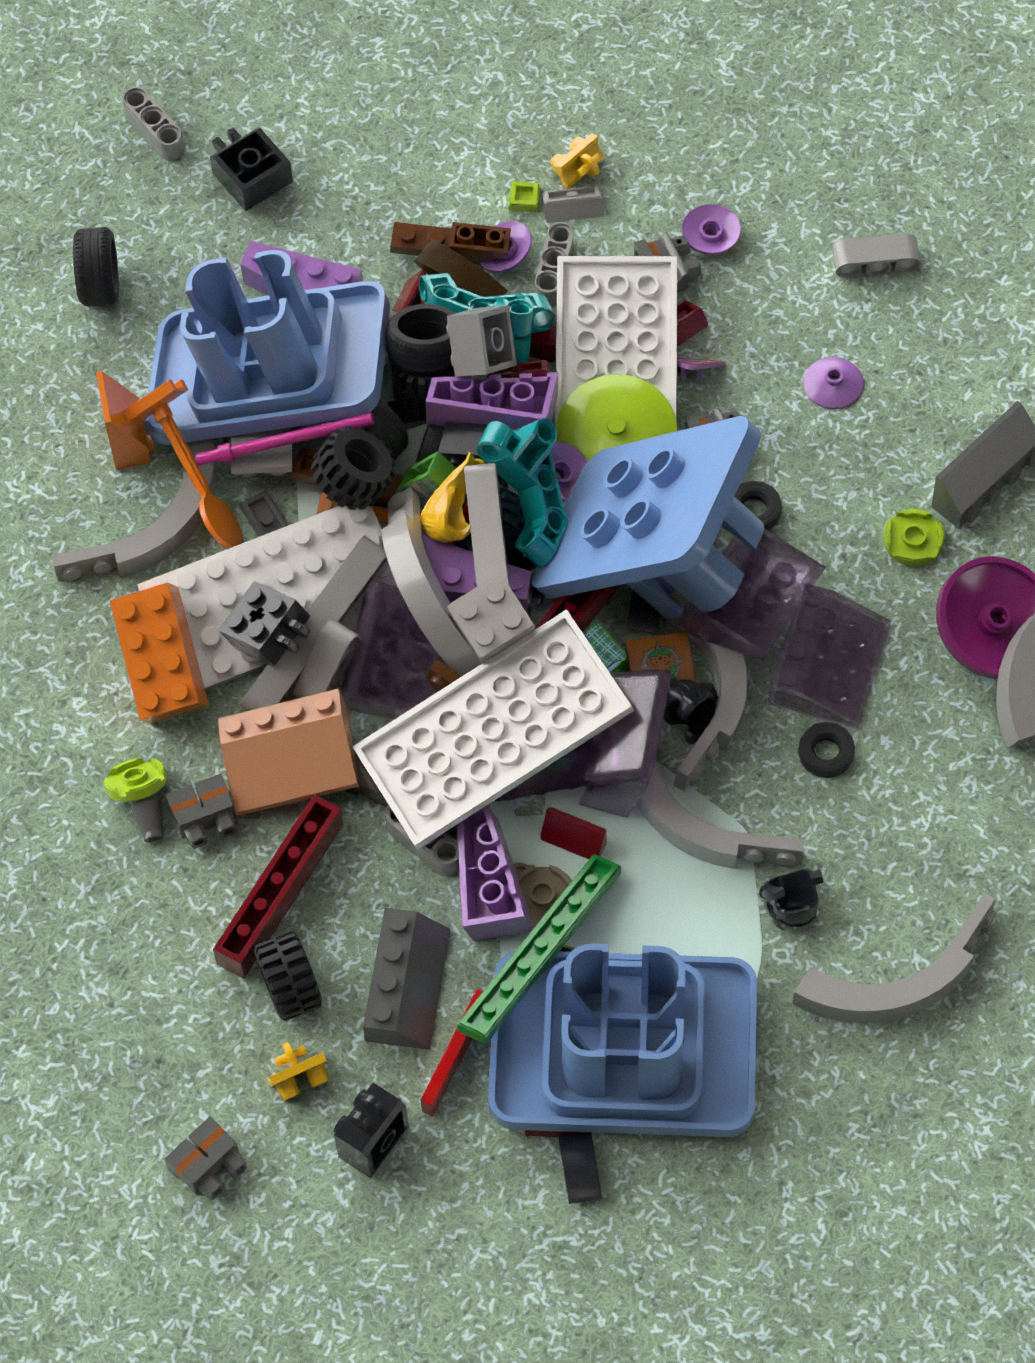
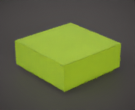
M511 181L509 211L538 212L540 183Z

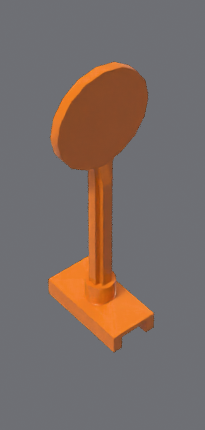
M168 380L123 410V413L128 422L143 421L153 414L157 423H160L193 486L202 497L199 503V510L206 528L213 538L226 549L242 544L243 536L236 517L221 499L212 495L208 483L173 419L174 414L168 405L187 392L188 388L184 380H179L176 383Z

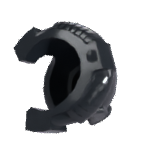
M671 678L661 685L663 691L658 699L659 708L663 720L667 724H686L689 727L686 730L685 738L686 742L691 745L698 741L715 715L718 695L714 685L710 682L702 681L698 683L689 679L677 680L676 678Z
M805 868L774 877L764 882V885L759 889V895L764 899L765 909L768 915L773 918V923L781 930H784L786 926L802 927L809 924L814 918L819 917L821 911L818 909L819 899L816 885L824 882L822 872L819 869L811 871Z

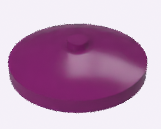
M988 556L965 563L945 581L937 598L936 623L945 647L962 666L980 676L998 679L1001 662L1010 641L1024 622L1035 613V573L1014 560Z

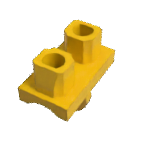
M590 134L586 139L577 137L571 142L570 152L566 156L556 154L550 160L553 172L559 175L564 187L570 188L585 174L590 177H596L600 173L598 163L605 157L599 148L598 136Z
M289 1042L282 1044L285 1054L274 1058L277 1067L287 1063L291 1067L267 1078L270 1087L275 1086L281 1098L286 1101L301 1094L294 1079L295 1076L305 1072L312 1088L329 1081L324 1066L327 1060L322 1052L298 1063V1058L308 1054L305 1046L302 1045L293 1050Z

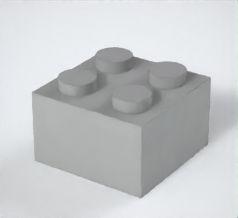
M509 305L479 307L447 316V334L451 343V364L454 368L455 377L485 375L517 365Z
M501 572L447 605L451 617L481 664L535 630L532 620Z

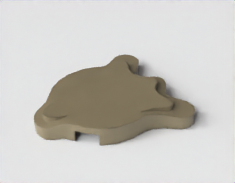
M521 862L514 863L535 927L572 880L564 871L553 865H549V867H535V865H527Z

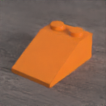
M103 371L96 372L104 421L115 468L121 469L151 463L150 452L155 451V446L150 434H146L144 420L128 422L123 413V410L137 402L139 397Z

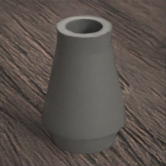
M154 793L149 797L132 801L131 810L143 834L144 841L152 842L162 839V801L158 799L157 794Z

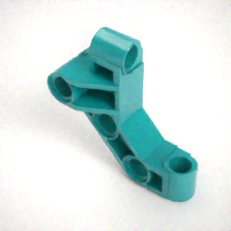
M448 273L422 275L419 278V291L424 304L443 306L455 313L479 307L509 305L516 363H524L529 360L531 333L550 329L556 320L555 313L548 299L542 294L521 293L482 297L456 287L454 280L451 279Z
M541 418L516 430H512L502 422L493 421L487 425L477 445V454L486 463L495 462L497 473L518 492L525 525L516 540L515 547L536 567H543L554 557L567 528V517L551 455V450L557 439V429L548 418Z

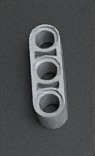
M140 87L128 89L123 95V104L128 121L161 158L167 161H175L181 158L184 153V144L180 128L146 90Z
M557 222L549 227L535 277V293L546 296L551 307L557 306V266L551 265H557V256H573L574 231L569 224L564 222Z
M911 234L843 239L837 241L832 247L836 275L841 278L914 272L921 266L917 238Z
M330 620L322 629L295 685L293 696L302 698L337 689L359 644L360 636L336 620Z
M388 804L385 809L387 830L392 837L438 874L449 877L459 872V851L456 840L444 832L417 850L401 823L393 821L396 815ZM446 854L454 856V858L449 861H443L440 859V857Z

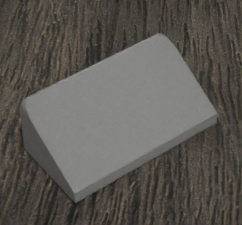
M598 185L542 192L546 222L602 217L604 215L603 197Z

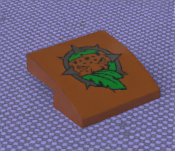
M687 631L625 641L636 706L658 703L659 696L663 691L661 685L671 678L696 681Z

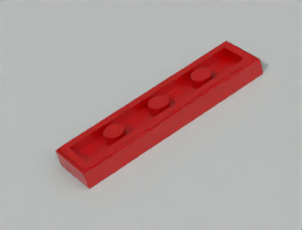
M478 989L475 991L463 1016L483 993L482 990ZM456 1028L420 1099L423 1113L432 1117L472 1038L458 1032V1028Z

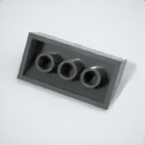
M1016 401L936 476L931 507L958 529L966 522L972 523L986 503L992 504L999 497L1001 489L1006 484L1012 485L1021 475V470L1026 465L1032 466L1035 464V425L1019 401Z
M385 907L363 1024L365 1041L430 1050L450 928L416 911Z

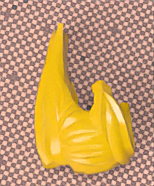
M470 452L466 460L453 470L439 488L434 491L421 512L422 531L426 532L432 540L441 543H452L453 541H461L471 533L470 523L465 522L462 510L467 494L464 466L485 463L481 459H475Z

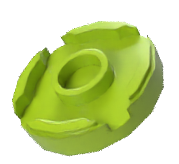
M907 509L898 512L895 517L890 518L886 523L883 541L885 549L891 558L904 565L921 566L932 562L942 552L945 534L942 524L937 522L929 512L919 509Z
M134 758L116 765L108 772L109 777H105L103 780L108 797L115 801L128 802L137 801L158 792L166 784L168 778L163 763L154 758H150L151 762H144L143 758Z

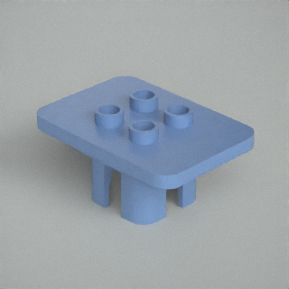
M269 250L255 253V260L263 275L269 296L246 299L227 257L202 262L189 273L186 282L185 293L193 308L177 310L165 317L159 325L148 394L168 380H172L173 383L184 380L188 391L168 405L174 414L173 419L185 442L332 422L368 414L377 406L381 397L386 350V326L389 321L390 302L384 288L374 281H362L304 290L289 255L280 250ZM153 414L146 418L144 424L152 440L161 445H171L161 424L157 423Z
M737 416L607 448L595 454L582 469L564 507L567 517V528L556 553L546 565L539 568L535 567L531 578L532 585L545 597L552 599L627 584L667 619L682 617L684 609L670 598L674 589L681 593L702 613L717 610L724 606L737 592L745 574L713 546L717 534L724 528L735 535L750 550L757 548L764 531L763 522L735 497L761 438L760 430L746 417Z
M584 944L571 952L560 951L491 1038L488 1105L492 1118L500 1126L512 1130L734 1137L742 1134L752 1124L755 1111L757 977L755 971L747 962L739 958L682 956L664 946L642 945V954L609 953V944ZM515 951L506 954L499 960L495 968L494 978Z

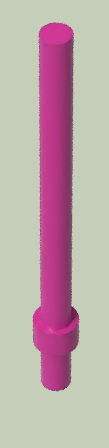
M372 413L240 444L232 445L231 443L218 445V449L197 453L195 455L196 462L199 466L217 461L222 463L234 461L235 457L328 436L339 427L353 426L356 429L357 427L374 425V417Z

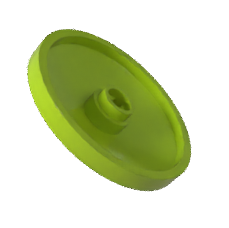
M605 375L582 384L566 399L557 418L556 442H563L574 446L583 454L588 462L595 454L604 449L676 432L677 421L667 398L650 383L629 375Z

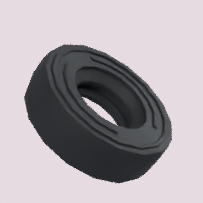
M428 424L415 464L439 451L444 426Z
M749 481L740 484L735 497L742 504L754 498L763 501L766 505V511L762 515L757 516L764 524L763 533L775 527L781 517L782 510L779 493L765 482Z
M831 722L816 723L806 729L800 738L798 747L800 762L805 769L815 776L824 778L836 777L847 771L853 762L855 745L850 733L844 727ZM824 740L832 741L838 746L839 753L833 759H821L815 753L814 748L816 744Z

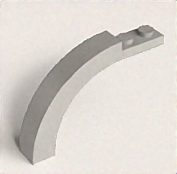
M212 439L186 442L195 460L197 453L214 450ZM216 462L199 465L212 495L214 494L217 477ZM185 469L181 486L171 505L155 522L144 530L112 543L52 556L58 581H73L82 575L90 573L104 574L118 567L120 577H124L149 568L176 551L189 539L202 521L199 510V503L202 497L193 486Z
M411 486L403 492L396 493L387 502L388 525L381 529L384 550L399 591L422 632L448 667L460 676H464L481 665V662L448 611L447 605L450 604V601L434 574L423 544L419 493Z
M680 593L675 602L684 609L682 617L667 619L666 625L678 632L687 631L688 640L700 651L712 671L718 695L715 715L677 769L673 786L685 791L690 782L696 784L704 771L702 765L706 759L712 761L719 748L727 752L732 744L745 706L747 672L739 643L723 617L716 610L702 613Z
M1035 613L1024 622L1010 641L999 669L996 706L999 726L1006 748L1035 738Z
M625 727L624 761L631 793L641 813L650 825L672 845L704 862L733 869L737 867L738 858H744L746 861L753 863L772 861L782 866L802 864L804 840L729 831L708 824L687 811L670 793L658 769L656 760L657 730Z
M984 892L945 952L936 961L918 973L888 983L861 984L839 980L810 967L794 991L793 1004L807 1012L824 1018L852 1023L891 1021L924 1010L950 993L971 969L974 958L972 953L980 940V937L977 935L982 927L988 929L996 916V912L993 911L995 898Z

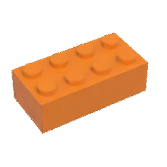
M167 582L109 600L139 719L151 724L208 707L209 703L179 587Z

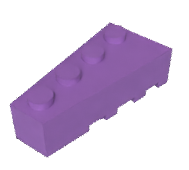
M250 241L241 262L243 283L267 296L269 294L255 260L256 252L280 250L288 254L304 290L363 281L361 269Z
M558 372L547 373V377H532V373L519 374V378H501V375H489V378L476 380L472 376L433 377L426 398L427 424L445 426V422L489 424L490 422L498 421L506 424L512 430H516L541 418H548L552 421L558 397Z
M422 535L430 565L450 603L477 587L472 551L448 543H441ZM508 564L510 588L529 616L533 590L531 572Z
M486 805L457 824L462 927L473 941L531 932L535 928L499 820L490 807Z

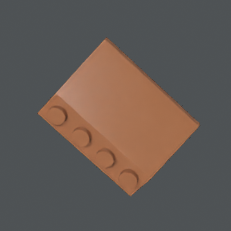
M339 688L218 718L220 745L236 816L310 799L313 794L322 796L359 787L350 711Z

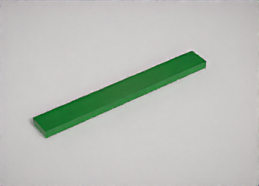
M596 854L591 856L457 1024L458 1032L485 1045L489 1042L620 876V865Z

